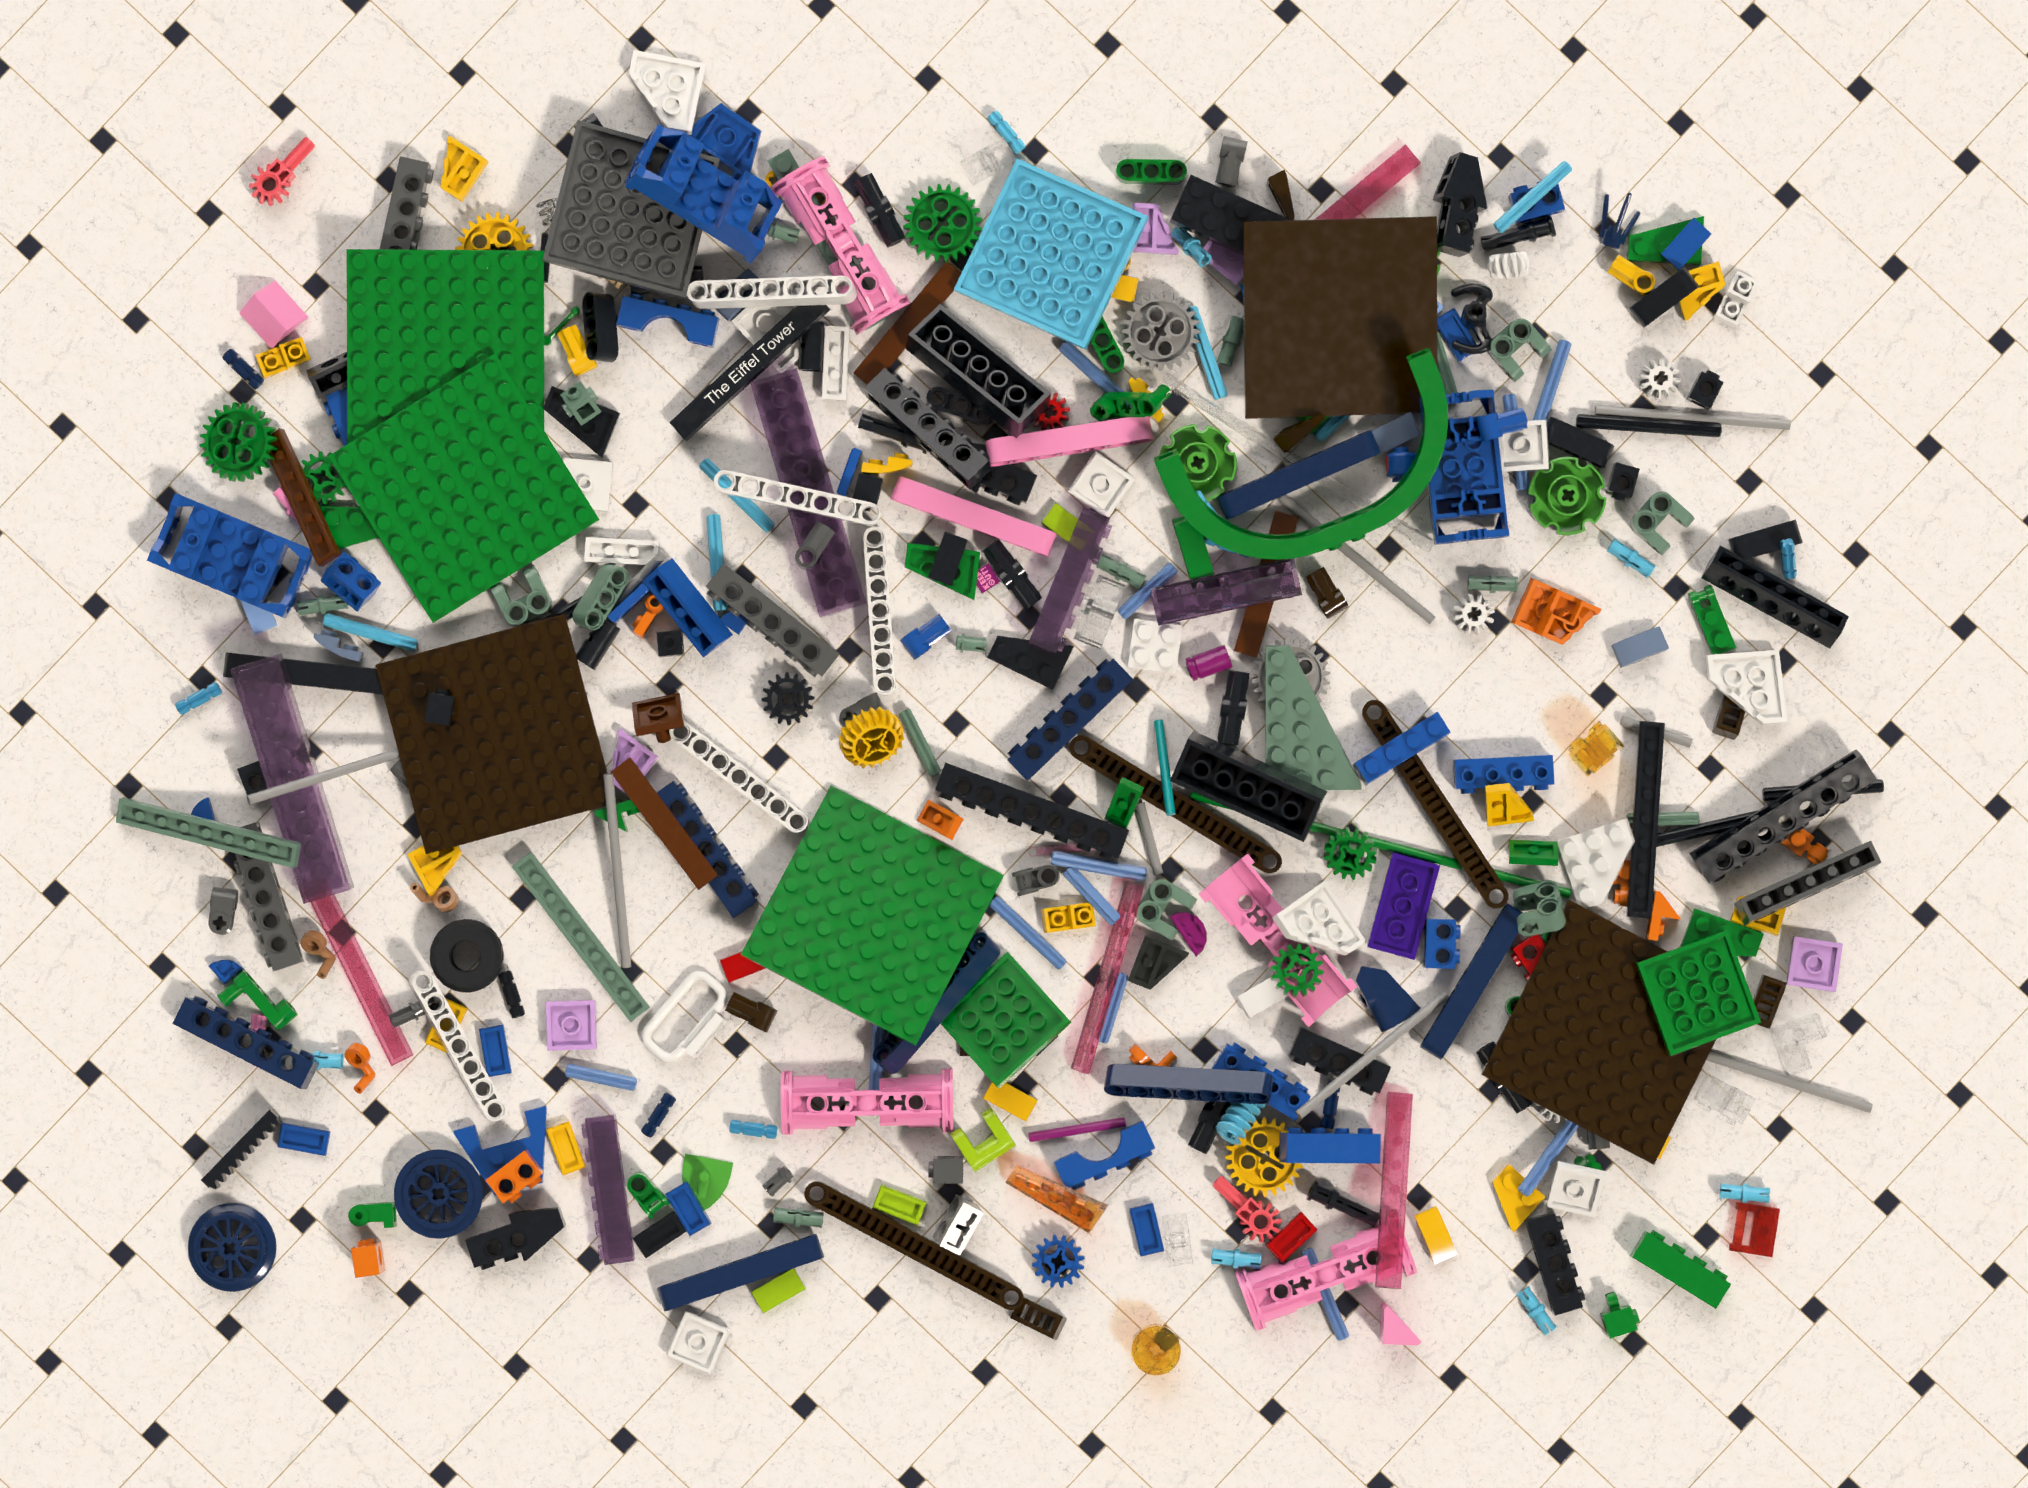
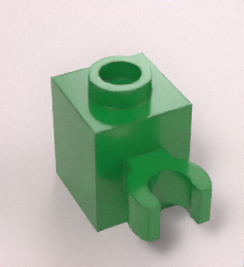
M1614 1291L1605 1294L1610 1310L1602 1312L1600 1315L1607 1337L1611 1339L1638 1330L1636 1324L1640 1323L1636 1309H1631V1306L1628 1304L1620 1307L1616 1292L1614 1293Z

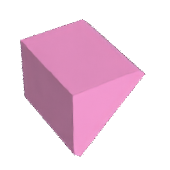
M276 281L255 293L239 313L271 349L281 343L308 318L304 311Z
M1385 1302L1382 1303L1380 1341L1383 1344L1419 1345L1421 1343L1420 1339Z

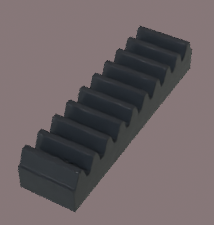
M274 1109L268 1110L201 1181L208 1188H220L219 1181L225 1182L227 1180L226 1174L231 1175L234 1173L232 1167H240L241 1163L239 1160H247L246 1153H254L253 1146H261L260 1139H267V1132L272 1133L275 1131L274 1125H281L280 1115Z

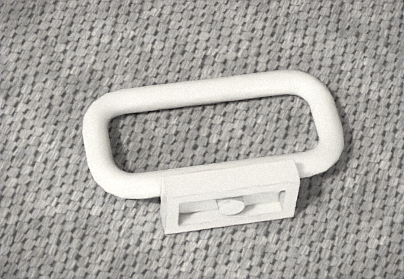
M705 971L692 972L642 1031L644 1046L659 1060L667 1063L679 1060L686 1052L690 1056L697 1058L728 1022L719 1014L727 1002L726 989L709 973ZM696 981L705 982L717 993V1001L676 1050L672 1053H666L653 1042L651 1038L653 1031Z

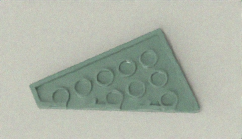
M1265 645L1266 764L1323 790H1362L1361 782L1290 645Z

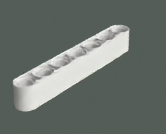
M846 276L702 280L690 283L687 291V297L698 309L849 304L857 296L855 286ZM849 286V290L846 293L839 294L840 288ZM825 287L823 293L815 294L817 288ZM794 288H801L799 294L791 295V291ZM770 289H777L773 296H766ZM729 290L726 297L719 298V294L722 291ZM746 290H753L750 296L743 297V293ZM699 291H705L703 297L695 299V295Z
M729 470L719 471L714 477L715 487L721 493L866 526L877 524L881 518L878 506L871 502ZM724 475L732 478V484L729 488H721L719 486V479ZM747 481L756 483V490L751 494L743 491V485ZM772 486L780 489V495L776 499L767 497V490ZM797 491L804 494V501L799 505L791 502V495ZM819 497H825L828 500V506L824 510H818L815 507V501ZM844 502L852 505V512L849 515H841L839 513V506ZM866 508L876 510L877 513L874 520L867 521L863 518V511Z
M872 526L865 530L863 543L873 683L875 690L879 694L889 695L896 688L886 537L881 528ZM873 531L881 534V541L875 545L869 543L867 539L869 533ZM873 556H880L883 559V565L878 569H873L869 565V560ZM875 580H881L885 584V589L881 593H874L871 590V584ZM878 604L884 605L887 609L885 616L881 618L873 615V608ZM882 628L888 631L889 635L886 641H876L874 635L878 629ZM880 653H886L890 656V662L887 666L882 667L877 664L876 658ZM883 677H888L892 681V686L887 691H882L878 687V682Z
M684 721L688 734L683 739H678L674 733L675 729H670V736L676 743L790 831L800 833L807 828L809 820L804 812L689 723ZM698 740H704L707 744V749L702 754H698L694 750V744ZM717 755H723L726 758V765L721 769H717L713 764V760ZM736 770L745 772L746 779L741 784L733 781L732 776ZM755 785H762L765 788V795L760 799H756L752 795V789ZM775 800H781L785 805L783 812L780 814L774 813L771 809V804ZM794 815H801L804 819V824L799 829L791 826L790 820Z
M427 971L414 972L409 979L410 987L478 1109L487 1120H501L506 1114V1107L435 979ZM419 975H424L428 980L427 986L423 989L416 986V979ZM433 996L437 997L440 1002L436 1010H431L428 1007V1000ZM443 1018H449L452 1023L451 1028L446 1032L440 1029V1021ZM456 1039H460L463 1042V1049L459 1053H455L452 1050V1043ZM471 1060L475 1063V1070L471 1074H466L464 1064ZM479 1082H485L487 1091L484 1095L480 1096L476 1093V1085ZM492 1103H496L499 1106V1112L494 1117H491L487 1111Z

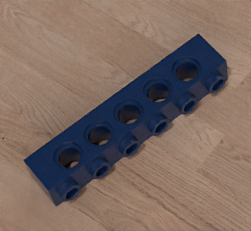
M1114 658L1110 662L1105 659L1095 668L1098 673L1092 679L1088 675L1078 685L1081 689L1075 695L1070 692L1060 702L1063 705L1057 712L1054 710L1050 711L1043 718L1046 723L1040 729L1035 726L1025 736L1028 740L1022 746L1017 743L1007 753L1010 756L1007 761L1026 781L1032 778L1133 681V678ZM1106 677L1110 680L1111 687L1109 690L1101 691L1098 689L1097 681L1099 678ZM1084 694H1088L1093 698V705L1089 708H1083L1079 704V698ZM1071 711L1075 714L1076 720L1072 725H1065L1062 722L1061 716L1064 712ZM1048 728H1054L1058 732L1057 740L1054 742L1046 741L1044 731ZM1030 745L1039 747L1040 756L1038 758L1030 759L1026 755V749Z
M672 781L657 792L671 812V806L674 802L681 801L684 804L685 809L681 815L673 814L684 829L690 821L698 824V832L695 835H689L696 846L699 848L700 844L704 841L712 844V852L705 856L713 867L718 861L726 864L727 870L725 874L718 875L709 884L730 915L736 918L758 902L756 897L759 893L752 883L748 885L742 878L745 873L738 863L734 865L728 858L731 853L724 843L720 845L714 838L717 833L710 823L705 825L701 820L700 816L703 813L697 804L693 803L691 805L687 800L686 796L689 793L680 782L677 785L675 781ZM732 881L738 882L741 887L740 893L736 896L730 895L727 891V886Z
M196 995L194 998L185 997L172 1024L299 1089L308 1088L319 1065V1062L313 1060L315 1057L313 1054L305 1050H301L299 1053L292 1049L293 1044L283 1039H280L278 1042L270 1038L272 1035L270 1032L258 1028L256 1031L249 1027L250 1022L239 1017L236 1020L228 1017V1011L218 1006L215 1009L207 1006L208 1001ZM207 1013L209 1022L203 1026L200 1022V1017L202 1014ZM227 1023L230 1026V1033L224 1037L221 1029ZM248 1034L250 1035L252 1042L251 1045L246 1048L243 1045V1038L245 1035ZM268 1045L273 1049V1054L269 1059L264 1055V1049ZM289 1056L294 1059V1066L290 1070L285 1066V1061Z

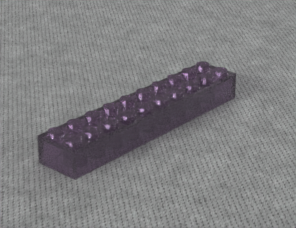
M798 369L750 382L779 482L835 494ZM797 491L791 495V502L795 505H799L804 501V494ZM825 497L816 499L815 507L818 510L827 508L828 500ZM787 508L799 548L817 521L835 532L817 560L816 565L812 569L806 570L819 617L824 618L868 605L843 520ZM803 552L801 554L804 564H809L813 561V555L810 552Z
M282 653L231 668L230 670L267 788L269 789L319 773ZM322 782L271 798L282 837L301 843L298 867L292 869L303 904L354 888Z

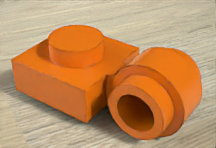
M653 593L647 596L645 600L647 611L643 616L639 614L632 625L635 628L633 631L634 635L641 640L654 622L656 615L664 609L661 604L657 607L651 606L650 603L653 600H657Z
M1796 829L1788 834L1784 841L1780 842L1799 857L1806 851L1808 854L1806 859L1814 865L1824 862L1828 857L1827 853L1829 850L1818 842L1815 846L1810 844L1815 837L1805 829Z
M1630 860L1624 861L1619 875L1613 883L1620 885L1619 889H1614L1613 903L1622 907H1627Z

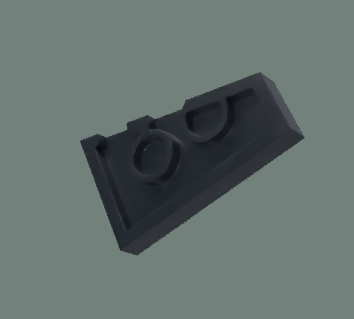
M552 386L543 409L603 459L621 413L597 404L601 413L581 426L575 416L569 417L562 407L565 401L560 394L565 391Z
M997 636L987 658L1053 690L1074 646Z

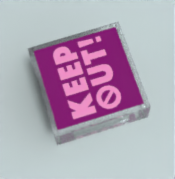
M989 562L978 568L976 588L981 595L1002 583Z

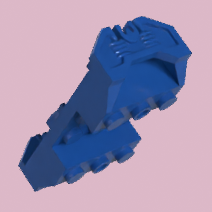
M658 124L647 137L637 154L632 169L624 182L625 187L631 191L634 188L739 252L743 255L744 260L751 264L762 251L766 234L783 201L776 197L765 181L747 170L736 180L700 158L699 156L704 144L684 131L664 128ZM659 142L670 150L662 167L654 174L647 170L646 166L651 160L649 157L656 143ZM760 204L766 210L751 233L747 228L757 205Z
M1474 390L1467 393L1446 394L1447 404H1460L1480 400L1487 415L1496 413L1494 390ZM1420 397L1418 400H1419L1420 426H1421V435H1422V427H1423V407H1422V402H1421V397ZM1481 416L1448 419L1444 451L1438 468L1429 482L1430 496L1428 499L1434 545L1509 537L1499 439L1494 438L1481 441L1476 418ZM1499 514L1495 530L1484 528L1458 531L1456 534L1445 535L1437 522Z
M175 493L170 503L166 520L158 539L149 553L147 561L286 618L296 601V592L300 591L302 582L305 579L302 577L309 570L313 554L307 547ZM194 506L169 565L162 556L171 543L174 531L180 521L179 518L183 507ZM289 547L299 557V561L293 577L289 580L288 590L281 603H265L271 587L276 584L274 582L279 569L283 567L282 561Z

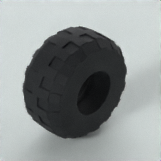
M472 919L456 920L443 927L435 936L430 948V965L436 978L446 987L458 992H475L490 985L499 975L504 960L503 945L496 932L485 923ZM462 941L473 942L481 953L478 966L470 971H463L458 968L453 960V950Z

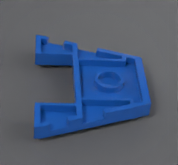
M720 103L693 125L692 135L690 136L703 143L704 150L714 157L720 158V161L735 171L732 178L738 180L746 170L751 173L762 130L723 103Z
M547 1106L524 1111L530 1137L482 1149L476 1125L454 1130L453 1132L484 1180L526 1149L544 1171ZM523 1164L520 1167V1174L525 1178L531 1177L533 1173L532 1167L528 1164ZM543 1174L540 1176L542 1181L538 1184L543 1183ZM503 1179L500 1187L504 1192H511L513 1184L510 1180Z

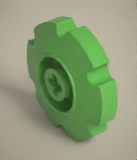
M1196 424L1186 425L1174 431L1170 435L1172 445H1163L1159 455L1177 449L1194 489L1201 491L1206 499L1205 501L1213 500L1225 492L1223 482H1232L1237 467L1235 452L1230 453L1226 449L1227 445L1230 444V440L1221 431L1208 425L1204 431H1199ZM1195 457L1198 460L1204 461L1200 470L1197 467L1192 468L1191 466Z
M1560 457L1549 461L1550 468L1548 471L1543 469L1537 470L1530 481L1527 494L1534 497V503L1529 505L1530 512L1536 522L1544 529L1548 528L1549 525H1553L1556 528L1555 533L1557 535L1569 536L1585 531V522L1595 524L1605 509L1607 499L1599 493L1600 489L1605 487L1604 480L1591 464L1588 463L1585 467L1579 466L1578 458ZM1563 490L1566 493L1569 491L1572 493L1570 497L1571 502L1569 500H1562Z

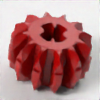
M1054 393L1053 399H1050L1046 410L1049 407H1053V412H1057L1056 416H1051L1050 419L1045 418L1046 413H1042L1033 423V426L1037 427L1042 423L1041 431L1046 430L1047 426H1050V429H1055V424L1058 428H1063L1064 426L1060 419L1068 422L1069 417L1062 415V413L1070 412V407L1061 408L1066 403V399L1063 398L1056 402L1058 393Z

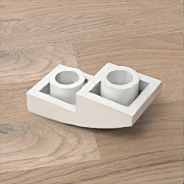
M1737 271L1713 318L1736 328L1759 281Z
M1271 978L1236 998L1248 1019L1289 997L1288 994L1283 995V987L1275 988L1278 984L1277 980L1271 981Z

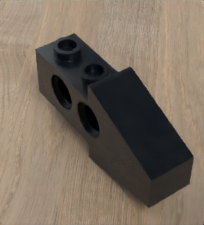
M1459 152L1449 157L1433 196V201L1441 203L1437 225V251L1456 257L1469 254L1474 246V228L1478 223L1477 213L1487 209L1478 157ZM1460 201L1464 205V210L1460 207ZM1456 224L1460 228V233H1458L1456 230Z
M947 439L944 446L950 445L952 441ZM972 443L975 449H982L987 454L986 445ZM962 455L958 458V460L966 461L970 457L968 455ZM1011 464L990 466L993 472L992 477L988 480L981 479L971 489L975 494H978L980 487L983 486L985 487L984 492L996 497L998 493L1008 496L1006 501L1020 506L1021 502L1027 503L1037 475ZM1006 476H1011L1015 480V486L1011 489H1005L1001 485V480Z
M553 1207L513 1212L508 1215L511 1224L467 1238L465 1242L474 1268L480 1266L481 1270L496 1266L494 1261L504 1258L505 1262L517 1259L520 1252L523 1260L527 1261L566 1226L561 1208ZM514 1233L523 1235L525 1241L522 1246L513 1244L512 1236ZM491 1241L500 1243L501 1251L499 1254H493L489 1251L488 1246Z

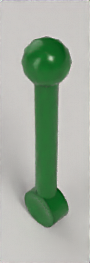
M572 307L571 313L548 336H544L545 346H549L552 342L551 339L574 316L579 315L580 309L578 307Z

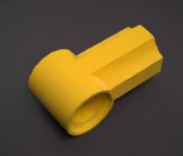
M1620 255L1617 256L1607 271L1609 275L1633 289L1640 296L1648 295L1655 286V278L1650 272L1642 270ZM1639 278H1647L1650 282V287L1648 289L1639 288L1637 280Z
M576 324L557 333L575 377L598 367L596 361L588 359L583 337Z

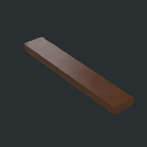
M944 263L853 374L867 385L884 368L888 370L905 350L908 334L939 304L943 305L954 292L961 272L951 263Z
M279 428L271 434V436L277 437L278 440L272 442V445L277 447V450L270 451V454L275 458L274 460L270 459V462L317 565L323 567L340 556L341 553L284 429Z
M1275 510L1268 534L1294 533L1299 517ZM1286 559L1260 560L1234 648L1235 652L1255 658L1258 657Z
M628 758L611 771L617 782L696 888L700 890L718 876L717 872L632 758Z

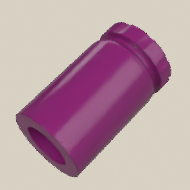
M1225 645L1192 656V658H1185V664L1193 682L1198 680V678L1202 679L1232 668Z

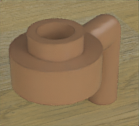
M413 883L410 886L411 892L421 902L433 903L441 912H450L458 905L459 897L451 887H440L434 895L429 896L417 883Z
M309 930L302 937L300 944L307 953L320 955L324 959L317 972V976L325 979L336 957L326 948L327 940L319 931Z

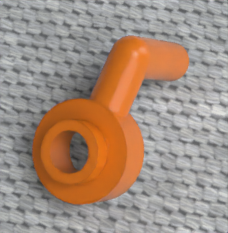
M353 1043L345 1051V1058L351 1066L361 1069L364 1073V1076L354 1086L355 1092L361 1094L375 1078L376 1074L368 1063L371 1059L368 1048L362 1044Z
M1136 1044L1128 1050L1131 1053L1128 1058L1136 1065L1169 1067L1178 1058L1170 1051L1156 1064Z

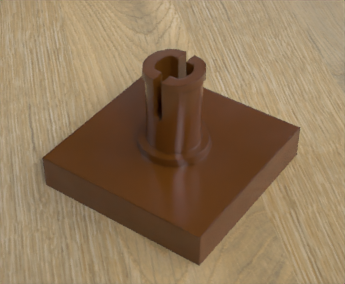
M680 693L632 703L636 737L655 733L658 743H666L671 740L670 729L685 726Z

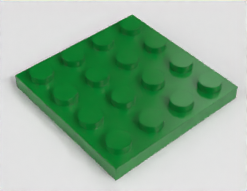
M1728 930L1635 963L1668 1056L1761 1023Z
M1007 952L980 977L941 1022V1025L996 1087L1000 1089L1072 1022Z

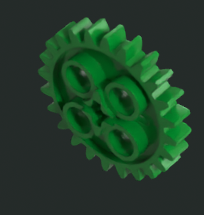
M938 184L937 191H933L928 186V194L920 190L919 200L914 197L911 198L914 207H906V210L911 214L903 216L905 221L910 222L903 225V230L910 231L905 237L906 239H913L910 243L911 248L918 246L917 255L923 252L926 253L925 260H928L932 255L934 256L935 263H938L940 257H943L945 264H947L948 257L952 256L956 262L958 253L966 257L965 248L973 250L974 246L971 241L977 242L979 240V237L974 233L982 232V228L976 226V224L982 223V218L975 217L980 213V208L972 209L975 205V199L967 201L968 192L962 196L959 195L960 187H957L952 192L950 184L947 185L946 190H942L941 185ZM938 202H944L948 205V208L943 212H938L934 206ZM957 207V211L947 219V227L941 226L932 240H928V237L938 229V221L943 222L950 211ZM957 217H963L967 223L963 227H957L953 224V221ZM928 220L932 223V227L929 230H922L919 228L920 222ZM941 236H948L951 242L946 246H942L937 240Z
M233 402L232 408L229 405H223V411L215 410L216 418L208 416L211 422L210 426L203 425L204 429L207 430V434H200V437L206 439V441L200 444L199 447L206 448V451L201 456L209 458L206 466H214L212 473H220V478L226 479L228 477L229 481L233 482L236 479L240 482H245L246 477L253 480L254 473L262 475L261 467H270L266 462L267 459H275L270 454V451L277 450V447L273 446L272 442L278 440V438L271 436V433L276 428L268 427L272 420L264 418L266 412L261 410L257 412V406L251 405L249 407V404L243 402L241 406L239 403ZM231 422L233 429L228 434L226 427ZM254 426L255 434L250 438L249 430ZM237 440H241L240 445L236 444ZM227 446L228 455L223 458L222 451ZM249 450L251 458L246 462L245 453Z

